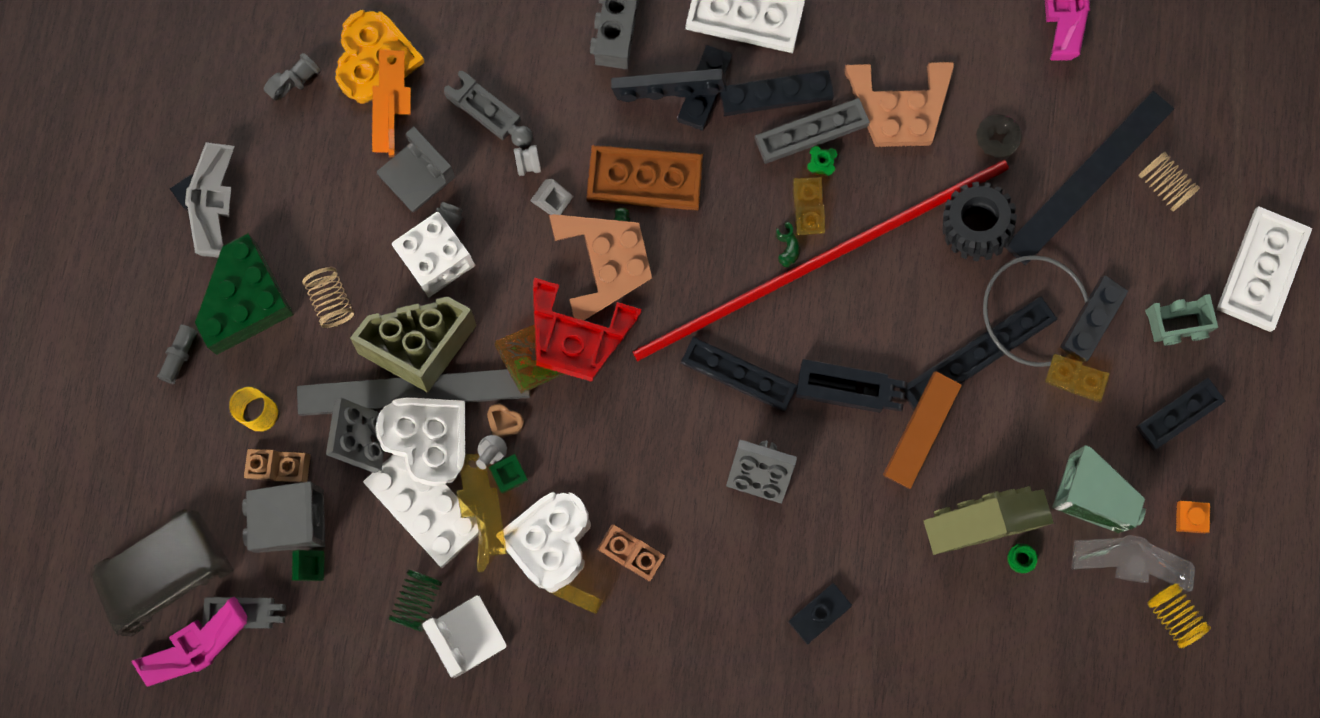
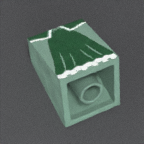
M1085 445L1070 454L1052 507L1053 509L1117 533L1136 528L1137 525L1142 523L1146 513V509L1143 508L1145 498L1091 447Z

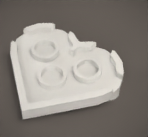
M399 398L393 400L392 403L386 405L380 411L375 427L380 446L385 452L405 457L406 467L414 481L438 486L455 480L463 467L465 458V401Z
M552 492L538 500L495 536L534 584L546 589L548 592H555L559 588L571 583L584 568L585 562L582 558V550L578 542L590 529L591 522L588 511L580 498L570 492L569 494H555V492Z

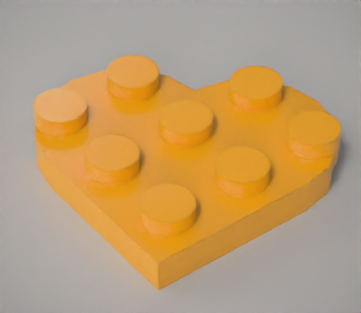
M360 10L350 15L343 23L344 29L341 34V44L345 52L338 59L335 79L344 94L358 103L364 104L372 100V86H379V50L404 51V78L425 63V61L385 14L380 11L376 13ZM394 56L387 58V62L390 65H394L397 61Z

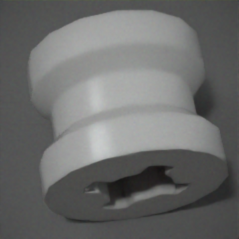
M532 145L526 150L521 148L514 149L519 176H524L530 171L534 173L541 172L536 145Z

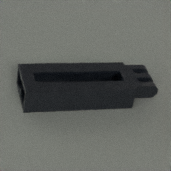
M802 359L795 398L881 413L883 409L903 411V404L892 401L893 399L905 400V393L894 391V389H906L907 382L890 379L888 374ZM856 382L876 385L875 390L864 387L862 394L855 393Z

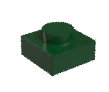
M515 454L489 466L502 494L528 482Z
M292 551V581H324V551Z

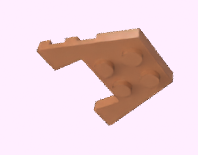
M954 62L929 63L927 66L928 90L873 92L871 64L846 65L845 75L852 85L855 99L860 98L870 124L867 128L875 147L926 146L932 144L954 68Z
M555 214L549 215L555 241L584 235L597 287V293L569 299L573 318L584 321L652 279L639 223Z

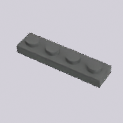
M860 98L755 135V141L764 163L767 164L866 128L870 122Z

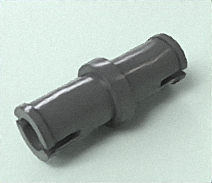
M180 324L172 346L168 347L165 352L167 357L157 378L167 383L175 384L184 361L187 362L189 359L188 351L198 331Z

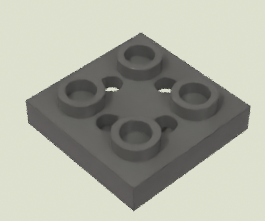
M344 398L335 400L326 455L373 473L381 471L384 450L380 446L375 429L379 412Z
M740 440L726 487L782 504L797 457L777 451V446L773 442H771L770 448H767V440L760 442L759 445Z

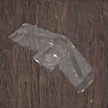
M1128 535L1125 538L1076 540L1074 543L1071 570L1117 567L1115 578L1148 583L1149 574L1168 583H1178L1184 591L1189 592L1193 590L1195 567L1192 562L1150 544L1145 538Z

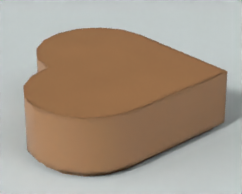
M494 404L489 408L487 416L493 435L505 438L517 434L523 429L524 419L520 413L509 411L503 404Z

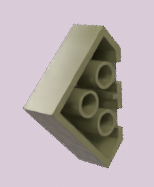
M449 297L436 299L435 303L420 306L418 303L397 308L396 312L381 316L379 313L368 315L350 339L359 355L428 393L477 324L470 308Z
M1030 486L1017 490L1011 489L1003 492L989 493L981 496L982 499L958 503V510L951 511L950 507L936 510L933 512L934 517L923 520L933 555L1054 524L1044 489L1032 491Z

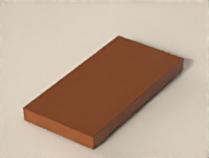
M592 145L586 199L589 202L698 210L703 154Z

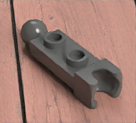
M464 71L458 72L460 82L463 85L461 89L456 90L450 86L444 88V94L448 100L460 109L462 108L500 139L504 140L510 134L512 142L520 148L528 147L532 143V131L526 126H517L521 121L520 116L476 83V80Z

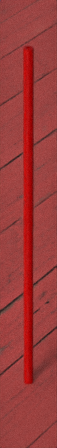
M1002 160L645 344L632 351L635 359L638 362L947 202L948 199L951 200V194L955 191L960 193L962 186L967 184L968 188H971L974 182H979L980 185L1009 170L1007 162Z

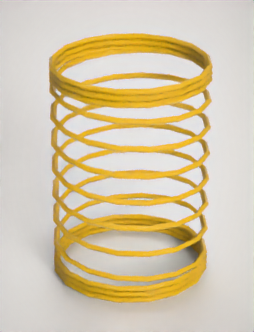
M244 387L232 395L229 404L231 415L249 429L265 431L276 423L278 418L277 405L260 390L253 387ZM263 398L265 403L262 414L257 419L246 422L244 411L247 405L254 399Z
M1178 583L1150 599L1147 605L1150 608L1155 607L1153 613L1160 612L1157 618H1163L1161 624L1168 623L1165 629H1171L1169 635H1175L1173 640H1179L1177 645L1179 648H1183L1200 639L1211 627L1207 622H1203L1183 637L1175 639L1180 632L1199 622L1203 618V616H1200L1184 626L1180 631L1171 634L1175 627L1188 621L1199 612L1195 611L1175 626L1167 628L1172 621L1192 610L1195 606L1193 605L1179 613L1172 620L1163 623L1167 616L1183 608L1191 601L1187 600L1169 614L1159 617L1164 610L1186 597L1187 594L1179 597L1164 609L1155 612L1161 604L1182 591Z

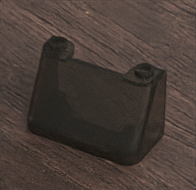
M187 509L178 511L171 517L172 521L113 559L106 558L94 566L95 570L92 572L91 577L108 621L116 635L133 637L145 629L141 622L149 623L153 620V615L198 586H206L210 583L208 580L215 578L217 575L222 579L234 571L199 512H188Z

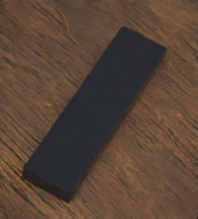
M694 336L681 360L682 365L782 412L786 411L797 387L796 384Z

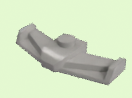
M206 142L190 186L186 188L185 205L188 207L195 253L201 256L219 257L223 247L218 216L229 217L231 187L221 186L235 149V146Z

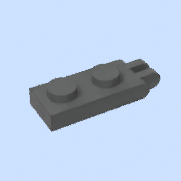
M230 597L204 598L202 627L213 618ZM237 598L247 614V624L243 628L273 629V623H285L284 616H274V611H286L285 604H274L275 598Z

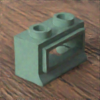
M1210 294L1202 296L1197 301L1185 302V299H1181L1160 307V303H1154L1145 310L1154 342L1163 341L1164 346L1180 343L1183 337L1191 336L1192 341L1206 339L1210 337L1209 333L1218 328ZM1197 315L1198 327L1168 332L1164 330L1162 320Z

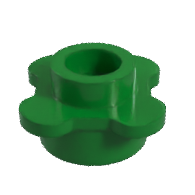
M818 146L812 147L810 149L811 161L807 165L808 170L811 173L832 175L835 171L833 164L834 159L837 158L836 150L832 148L824 150ZM823 158V159L825 160V162H824V163H821V162H820V159Z

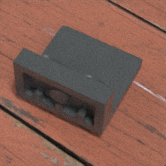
M413 127L405 133L409 144L381 167L377 174L411 212H416L451 182L455 175L449 163Z

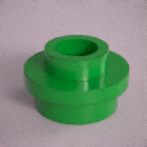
M1022 543L1013 546L1009 550L1007 561L1015 572L1028 573L1036 567L1038 556L1033 547ZM1019 553L1026 556L1025 564L1018 562L1017 556Z

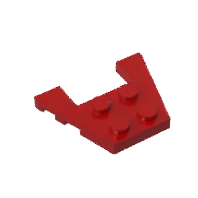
M534 278L533 306L536 366L592 382L639 319L642 309L617 302L610 327L600 326L553 312L552 308L559 285Z

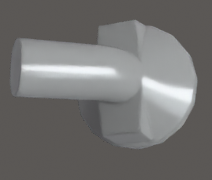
M489 435L480 441L478 445L480 457L476 461V465L480 469H486L489 464H495L504 459L507 452L504 440L499 436Z

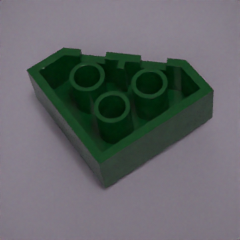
M249 234L222 247L195 321L207 348L216 355L294 315L258 244Z

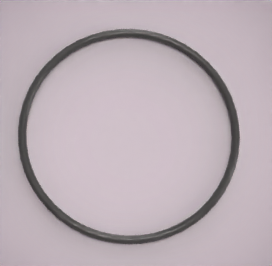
M1038 255L1016 258L1003 265L991 278L986 288L983 301V315L987 330L998 348L1017 362L1036 367L1051 366L1063 362L1072 355L1067 353L1063 357L1050 362H1031L1021 359L1009 352L993 333L988 318L989 293L997 277L1006 268L1024 260H1043L1059 266L1075 280L1083 294L1085 303L1088 300L1086 290L1079 278L1059 261Z

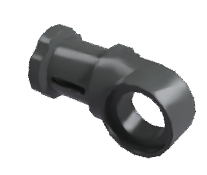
M302 53L300 60L290 70H285L282 74L276 73L266 82L264 92L273 100L278 101L294 86L303 90L305 88L304 84L314 73L318 74L321 70L313 60Z

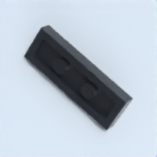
M706 45L696 71L722 69L725 76L732 59V53ZM691 94L689 97H685L677 117V122L703 131L718 94Z
M1106 275L1100 277L1060 348L1082 363L1087 362L1126 297L1128 290Z
M1207 378L1137 425L1136 428L1154 451L1226 402V400L1211 380Z

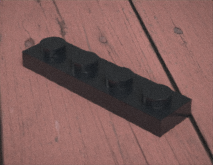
M722 69L611 78V89L617 100L633 102L636 99L642 98L659 100L667 96L685 98L691 94L716 95L718 92H727V81Z
M829 70L728 85L727 92H720L725 117L833 100L834 94Z

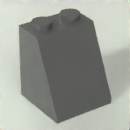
M302 482L246 491V499H243L242 502L243 515L247 517V528L243 530V542L248 547V551L259 553L326 547L324 489L312 482Z

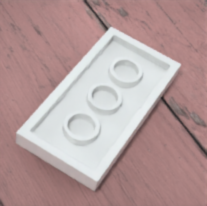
M692 0L686 22V30L793 53L805 0Z
M1258 206L1253 212L1216 310L1269 332L1275 330L1312 228Z
M393 454L382 464L381 471L372 473L363 481L441 568L486 528L446 484L431 486L414 481L410 477L405 457Z

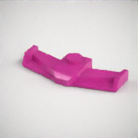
M1045 0L1046 22H1057L1050 60H1072L1079 56L1081 52L1087 16L1090 11V0Z
M232 597L204 627H202L199 620H196L170 636L169 638L175 647L135 659L131 662L147 687L194 671L199 672L212 664L217 654L247 624V614L238 599Z

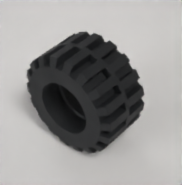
M974 182L971 188H968L966 184L961 187L960 193L955 191L951 194V200L948 199L945 204L942 230L943 235H945V242L947 245L952 244L951 250L955 254L958 251L962 252L961 257L967 259L968 255L973 256V261H979L980 257L984 256L986 261L992 259V253L998 256L1002 253L1003 247L1007 249L1010 245L1015 230L1017 214H1015V204L1010 203L1011 197L1009 194L1002 195V188L997 186L995 189H992L991 183L985 182V186H979V182ZM981 212L989 215L996 224L986 231H974L968 228L962 220L971 213Z

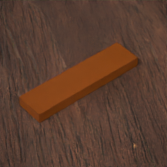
M933 372L883 476L911 489L962 386L961 384L939 372Z

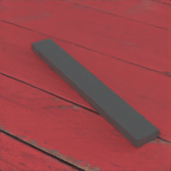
M514 369L441 374L428 393L402 378L297 386L298 415L332 414L334 401L339 398H344L371 410H382L386 405L392 403L393 400L399 398L465 401V403L530 398V387L522 389L519 386L520 382H517L518 380L515 377L517 373H515L516 370ZM524 370L518 372L529 376V373L527 374Z

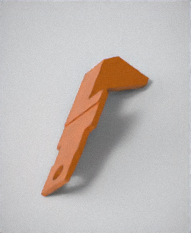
M379 50V86H372V152L388 153V157H394V114L410 115L411 87H404V51ZM389 56L396 58L397 61L394 65L388 64L387 58Z

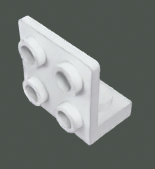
M439 212L434 213L392 242L393 248L414 275L428 298L475 266L470 254Z
M479 596L473 597L438 619L431 618L422 624L447 671L454 678L507 647L504 638Z

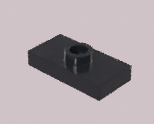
M832 583L791 618L788 623L808 645L853 605L836 585Z

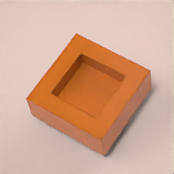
M1178 501L1176 531L1209 533L1210 503Z

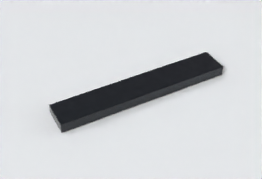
M1040 296L993 327L992 330L998 341L1010 352L1056 322L1058 318L1042 296ZM987 331L909 382L907 388L900 389V392L905 393V399L915 411L933 372H939L962 384L1004 356L1005 353L998 348Z

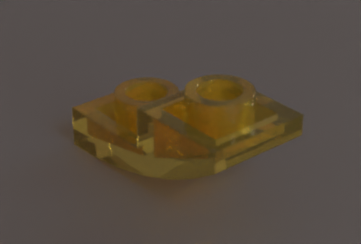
M822 177L793 179L796 235L825 234Z
M1054 354L1045 382L1081 397L1101 402L1110 373L1084 366L1080 361Z

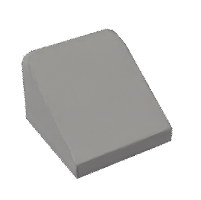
M546 179L532 197L531 202L550 215H561L574 196L554 179Z

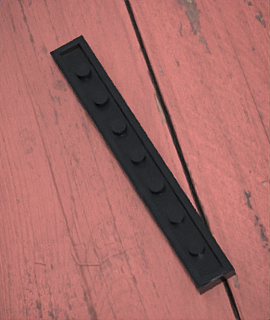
M1153 91L1011 239L1007 250L1016 258L1036 255L1171 114L1174 108ZM1031 260L1021 262L1026 266Z

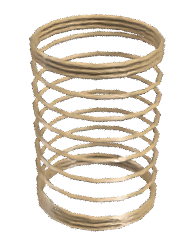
M1164 152L1159 157H1157L1151 164H1149L1139 174V176L1143 178L1156 166H1158L1160 163L1166 160L1161 165V167L1145 181L1146 183L1156 174H1158L1161 170H1163L1165 167L1171 164L1149 186L1151 187L1156 182H1158L1162 177H1164L1166 174H1168L1175 168V170L1153 191L1155 192L1167 181H1169L1171 178L1177 175L1176 178L1158 194V196H1160L1172 185H1174L1176 182L1182 179L1162 199V201H1164L1172 193H1174L1181 186L1187 183L1166 204L1168 205L1181 194H1183L1186 190L1192 187L1171 208V210L1174 212L1193 194H1195L1200 189V187L1198 185L1195 186L1196 183H1194L1187 189H1185L1183 192H1181L1192 180V178H1190L1182 185H1180L1178 188H1176L1187 177V174L1183 175L1181 178L1175 181L1177 177L1183 172L1182 169L1175 173L1172 177H1170L1176 171L1179 165H1176L1167 173H1165L1173 165L1174 161H1171L1162 168V166L1170 159V156L1166 157L1168 154Z
M325 267L311 272L302 281L303 285L306 286L305 289L309 290L307 294L312 295L310 300L314 302L336 293L346 295L345 298H339L340 296L319 305H313L318 308L336 299H343L340 303L329 306L321 311H316L315 308L314 311L319 314L338 305L346 304L340 310L330 312L324 316H318L317 314V317H321L319 322L323 328H330L345 323L355 314L354 310L351 309L352 306L348 304L349 299L346 298L347 294L344 293L345 289L342 287V283L339 280L333 281L338 277L334 267ZM334 271L330 276H324L310 283H305L309 278L319 273ZM331 282H337L332 287L309 294L311 290L318 289ZM332 288H339L334 293L324 295L316 300L311 299L314 295L324 293ZM345 299L348 300V303H342V302H343ZM348 312H352V313L349 314L347 317H345V318H343V319H341V320H339V321H337V322H333V323H330V324H323V323H327V322L334 321V320H336V319H338V318L344 316V315L347 314ZM344 313L343 315H341V316H339V317H337V318H335V319H332V320H330V321H326V320H328L329 318H331V317H333V316H336V315H338V314Z

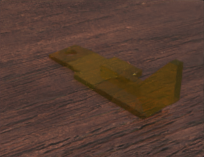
M465 454L461 469L463 490L457 491L461 518L476 517L479 532L478 572H484L489 563V555L506 554L497 488H490L487 467L486 469H480L478 466L476 468L470 467L469 461H477L480 456L479 454Z

